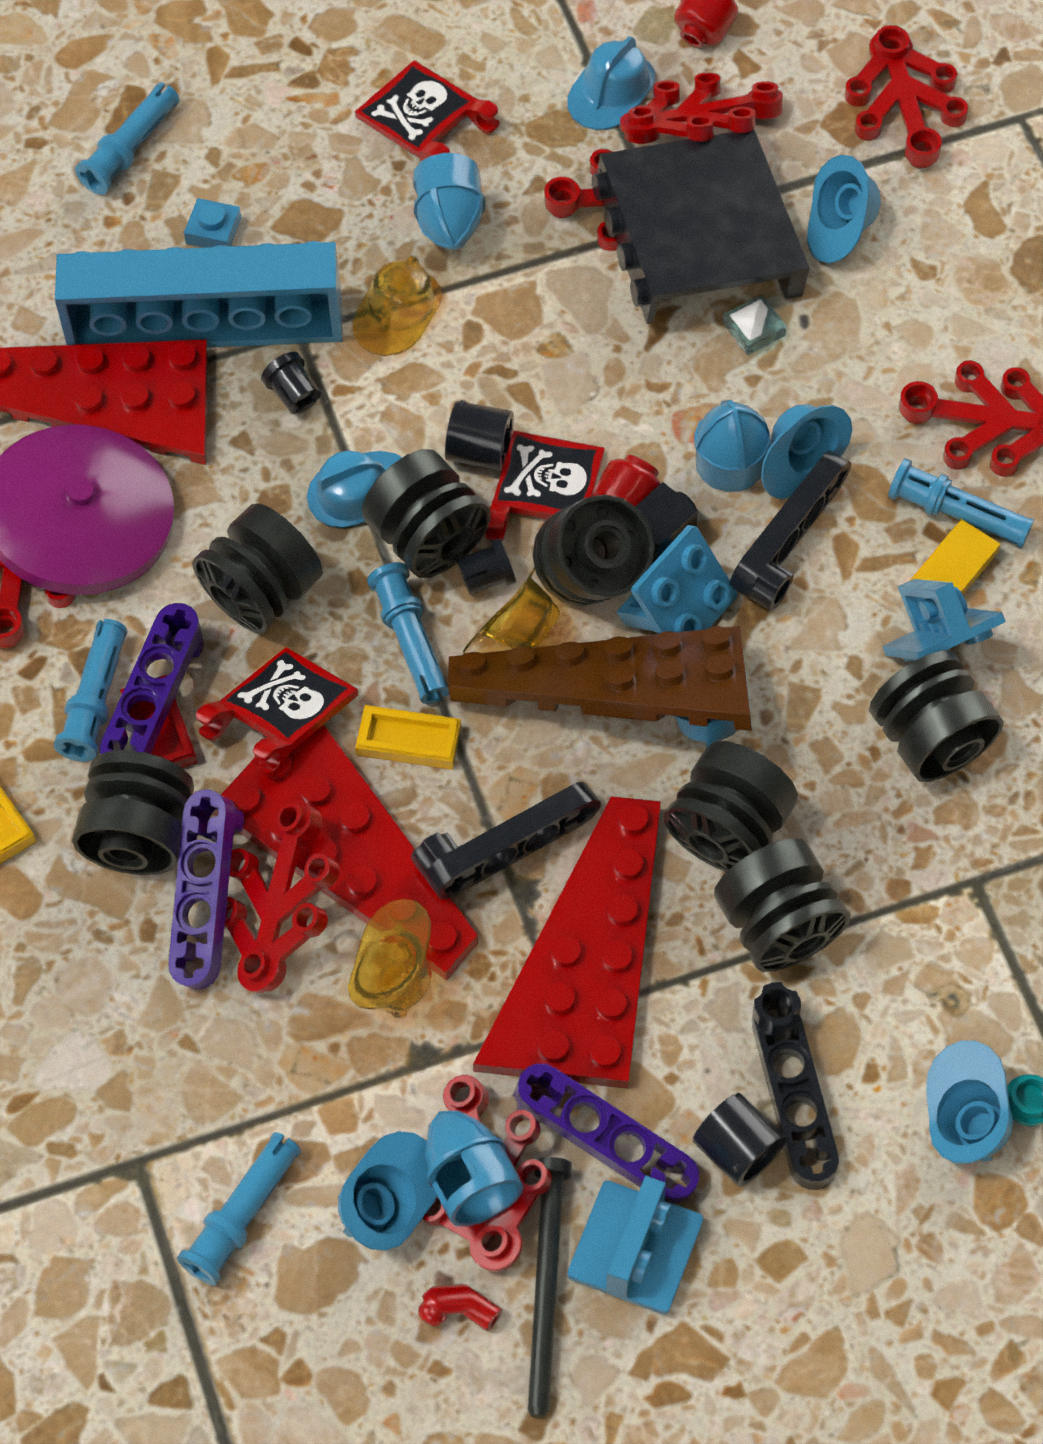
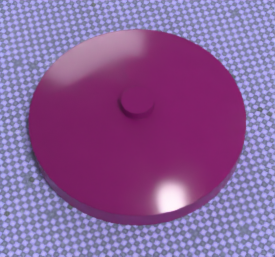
M62 425L29 434L12 444L0 455V561L26 582L61 594L91 595L121 588L141 577L158 561L164 552L172 531L174 514L172 489L168 478L158 462L149 452L133 440L114 431L96 426Z

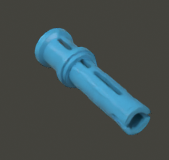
M158 83L114 134H107L101 137L97 142L98 149L88 160H81L75 166L77 178L87 189L99 195L105 194L111 188V180L120 170H127L131 166L135 150L179 103V96L171 86L168 85L161 92L165 88V83Z
M906 458L901 462L888 492V498L895 500L900 497L924 507L925 513L928 515H938L939 512H942L958 520L962 519L980 530L1017 544L1021 548L1034 523L1032 518H1027L991 501L952 486V480L949 479V476L941 474L937 477L913 467L912 461Z
M400 562L382 565L370 573L367 578L370 590L377 593L383 608L380 613L381 619L396 634L418 690L420 701L423 704L439 702L442 698L438 691H441L443 697H447L449 695V688L422 624L423 604L418 597L413 595L408 582L409 570L404 563Z
M104 619V621L99 620L96 625L94 639L83 669L79 688L76 694L71 696L66 702L64 708L67 715L62 733L57 734L53 744L54 749L65 758L87 762L97 756L99 749L96 739L100 726L107 722L109 716L106 697L113 680L121 647L128 632L125 625L119 621Z
M274 1132L271 1135L270 1141L221 1210H213L212 1213L206 1215L203 1220L205 1227L189 1250H181L177 1256L179 1264L198 1280L208 1285L216 1286L221 1279L219 1271L235 1248L242 1249L247 1242L246 1237L248 1233L245 1229L295 1158L301 1154L299 1146L290 1138L283 1144V1134Z

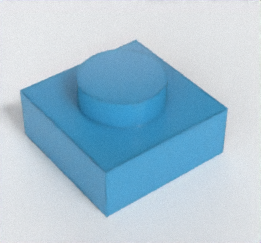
M197 198L184 231L185 243L203 248L217 245L231 246L242 219L240 207Z

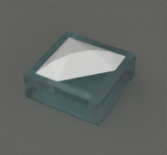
M762 294L723 314L724 326L735 337L737 343L747 355L786 336L787 326Z

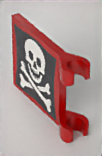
M415 60L355 111L357 119L414 154L421 161L433 155L450 153L449 147L438 141L466 116L485 134H491L500 126L499 120L494 118L498 114L496 104L489 100L476 99Z
M513 431L495 495L489 507L491 520L485 533L486 539L495 540L500 538L501 541H504L510 512L548 519L569 505H573L584 498L593 497L605 448Z
M285 647L220 701L201 706L196 712V719L204 725L199 728L198 732L204 738L215 741L222 736L234 717L268 737L261 739L254 745L253 754L261 759L256 763V769L264 775L273 776L280 770L290 753L358 696V689Z

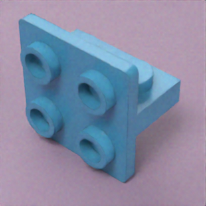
M688 525L632 586V595L616 612L625 626L654 631L658 634L666 631L677 633L705 630L710 628L737 598V592L731 587L730 580L696 526Z
M913 579L897 587L914 631L882 647L886 656L903 658L904 662H910L941 650L950 651L949 648L965 642L966 645L982 642L993 636L992 628L1005 623L1006 620L1003 612L968 608L963 594L957 587H954L952 582Z
M645 1175L639 1191L606 1180L602 1183L569 1266L568 1278L574 1282L666 1315L670 1311L702 1227L703 1216L664 1201L666 1183Z

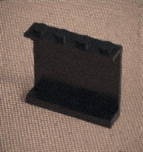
M755 129L747 133L730 132L718 134L707 141L687 139L600 154L598 171L592 176L593 193L597 201L602 200L606 230L610 236L615 235L618 243L617 257L619 266L622 271H628L631 279L630 293L632 302L635 307H641L647 324L654 322L657 302L663 299L771 280H778L785 299L803 296L810 267Z

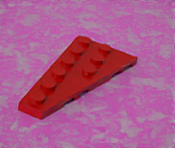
M206 340L0 348V411L11 413L12 419L29 422L32 418L51 423L52 427L62 425L96 426L119 433L139 445L148 446L152 453L167 456L168 452L189 456L191 462L206 465L208 347Z
M324 725L297 746L290 753L280 770L273 776L264 775L256 769L255 765L261 759L255 756L221 794L232 800L236 809L244 814V825L242 831L238 833L276 859L282 838L276 825L278 810L284 804L293 801H303L317 809L322 817L321 831L314 841L307 845H301L294 872L303 878L305 876L304 867L307 860L317 853H322L334 859L340 868L339 877L332 886L322 888L320 891L439 976L448 980L478 944V935L452 899H439L411 860V854L415 850L327 728ZM218 809L213 812V815L216 817L218 816ZM325 865L320 869L318 877L323 874Z
M610 797L473 1062V1072L520 1077L521 1073L529 1066L548 1064L579 1084L628 1089L661 801Z

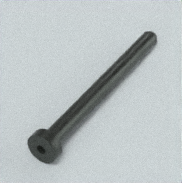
M558 1157L536 1159L542 1162L552 1175L551 1185L545 1193L541 1194L527 1408L530 1416L537 1419L545 1418L550 1409L563 1181L570 1179L572 1174V1162ZM534 1170L535 1177L541 1179V1170Z

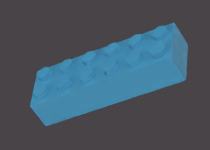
M309 241L298 244L263 243L252 246L217 245L206 248L171 247L160 250L124 249L114 252L90 253L78 251L69 254H56L55 302L66 345L206 340L207 347L210 348L343 342L342 294L335 242Z

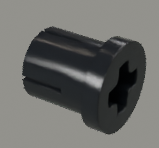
M288 352L277 357L261 374V381L266 388L276 392L291 414H299L308 410L321 396V391L304 369L305 361L298 352Z
M500 538L490 541V547L456 560L470 595L506 582L507 586L517 583Z

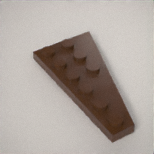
M714 626L705 630L677 633L666 631L657 635L629 638L618 636L600 641L564 642L553 646L516 647L505 651L468 652L463 655L449 656L448 688L450 699L453 702L507 707L516 700L537 702L538 710L556 712L559 707L558 704L581 706L582 714L655 722L666 715L688 717L689 725L708 727L710 719L734 721V729L752 731L740 626Z

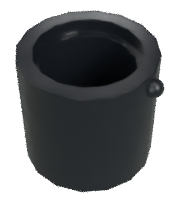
M465 400L456 401L447 428L445 441L446 461L453 462L454 464L460 463L502 471L513 433V411L468 403Z
M738 1092L724 1100L708 1115L694 1134L693 1143L736 1186L742 1187L755 1179L775 1159L786 1143V1137L749 1100Z

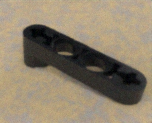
M832 450L824 453L742 557L730 580V585L733 589L770 611L778 607L786 596L794 578V574L781 567V564L840 490L850 472L851 461Z
M577 782L459 847L448 833L440 834L437 832L430 835L412 852L411 860L439 899H449L581 827L599 811L601 801L587 783Z
M772 982L764 985L761 995L754 999L752 1030L779 1131L786 1137V1143L783 1147L790 1173L794 1181L801 1187L808 1190H820L828 1187L836 1176L839 1165L838 1151L800 1015L801 999L797 991L787 989L782 982ZM776 1010L779 1017L782 1018L771 1017L768 1015V1011ZM776 1035H783L784 1040L776 1042ZM792 1055L801 1061L803 1070L798 1076L786 1078L780 1076L773 1067L774 1061L779 1056ZM802 1102L810 1105L816 1113V1119L807 1126L793 1124L786 1115V1110L790 1105ZM814 1138L813 1148L817 1160H827V1162L823 1163L822 1172L819 1174H814L810 1166H801L805 1163L807 1156L805 1141Z

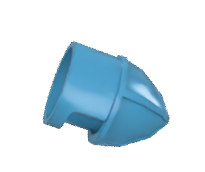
M441 153L430 156L421 161L413 172V187L417 193V198L414 202V214L422 233L438 247L451 250L461 249L479 227L481 216L485 210L486 203L481 188L480 171L476 162L465 155Z
M732 400L721 401L719 405L713 407L698 423L694 434L696 470L705 483L714 489L724 492H736L753 486L761 478L763 461L770 445V432L765 418L750 406L733 402Z
M439 1111L428 1126L425 1153L426 1181L435 1190L453 1225L466 1227L489 1220L510 1207L523 1191V1184L505 1151L506 1145L484 1124L461 1111Z

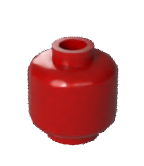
M681 0L674 14V21L681 30L680 37L686 43L697 48H701L704 44L714 46L721 43L737 17L738 6L735 0Z
M626 455L625 459H613L608 463L600 477L592 496L606 494L623 498L633 506H636L661 484L657 478L659 471L647 461L634 455Z

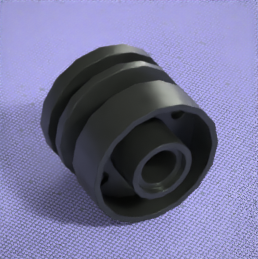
M434 449L418 450L392 464L372 485L362 505L363 519L387 544L393 545V552L405 562L406 567L418 578H431L455 566L457 559L467 556L476 547L486 533L491 520L490 508L475 495V492L467 484L460 483L459 475Z
M604 494L584 498L546 519L535 536L532 557L536 575L549 593L564 603L585 606L600 603L630 591L632 586L652 565L655 545L651 527L641 511L623 498Z
M257 503L251 504L229 525L227 529L229 538L216 537L211 542L209 550H202L194 558L192 566L203 589L231 619L254 633H265L273 625L275 617H281L288 609L287 598L299 600L321 578L323 570L316 552L302 533L278 512Z
M941 650L927 654L908 664L894 674L877 691L870 702V714L880 726H883L882 731L891 742H899L897 752L919 782H932L962 769L992 745L1003 728V719L982 691H973L975 681L967 670H963V664L953 651Z
M714 741L706 747L693 767L690 782L679 789L677 799L665 811L664 823L669 833L683 848L701 861L727 872L737 862L754 851L772 843V833L782 828L797 804L798 792L793 781L784 771L764 755L733 742Z
M128 750L108 751L95 756L90 764L88 772L89 781L84 789L87 803H84L79 810L72 838L75 850L85 859L101 867L121 873L156 875L172 870L177 864L179 857L183 810L186 801L193 794L194 790L192 777L177 764L165 758L144 752Z
M788 838L777 841L754 851L729 869L714 888V898L728 922L735 928H743L740 932V942L744 948L750 951L751 961L761 972L779 971L810 958L834 941L850 921L851 914L845 904L837 899L838 893L829 882H821L824 870L809 845L800 838Z

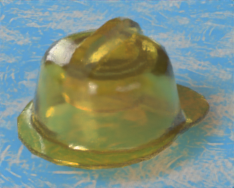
M411 255L407 260L392 261L384 264L377 270L371 287L356 310L352 321L354 337L362 348L372 354L382 356L396 355L413 347L421 338L442 301L441 287L435 278L427 274L425 269L419 265V261L415 256Z
M535 567L529 572L514 596L470 640L462 651L464 654L470 651L484 637H488L511 648H533L538 646L547 637L560 616V610L551 597L531 578L536 569Z
M407 899L390 902L378 910L367 923L360 940L354 968L348 984L350 999L358 1007L369 1010L380 1008L396 1018H404L409 1008L416 1005L429 990L432 972L426 958V952L430 940L431 921L427 910L418 902Z

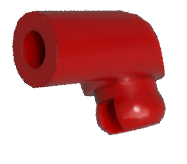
M466 1284L432 1286L422 1295L423 1302L418 1308L419 1317L429 1325L438 1326L445 1322L447 1315L462 1314L487 1332L496 1324L503 1311L502 1308Z

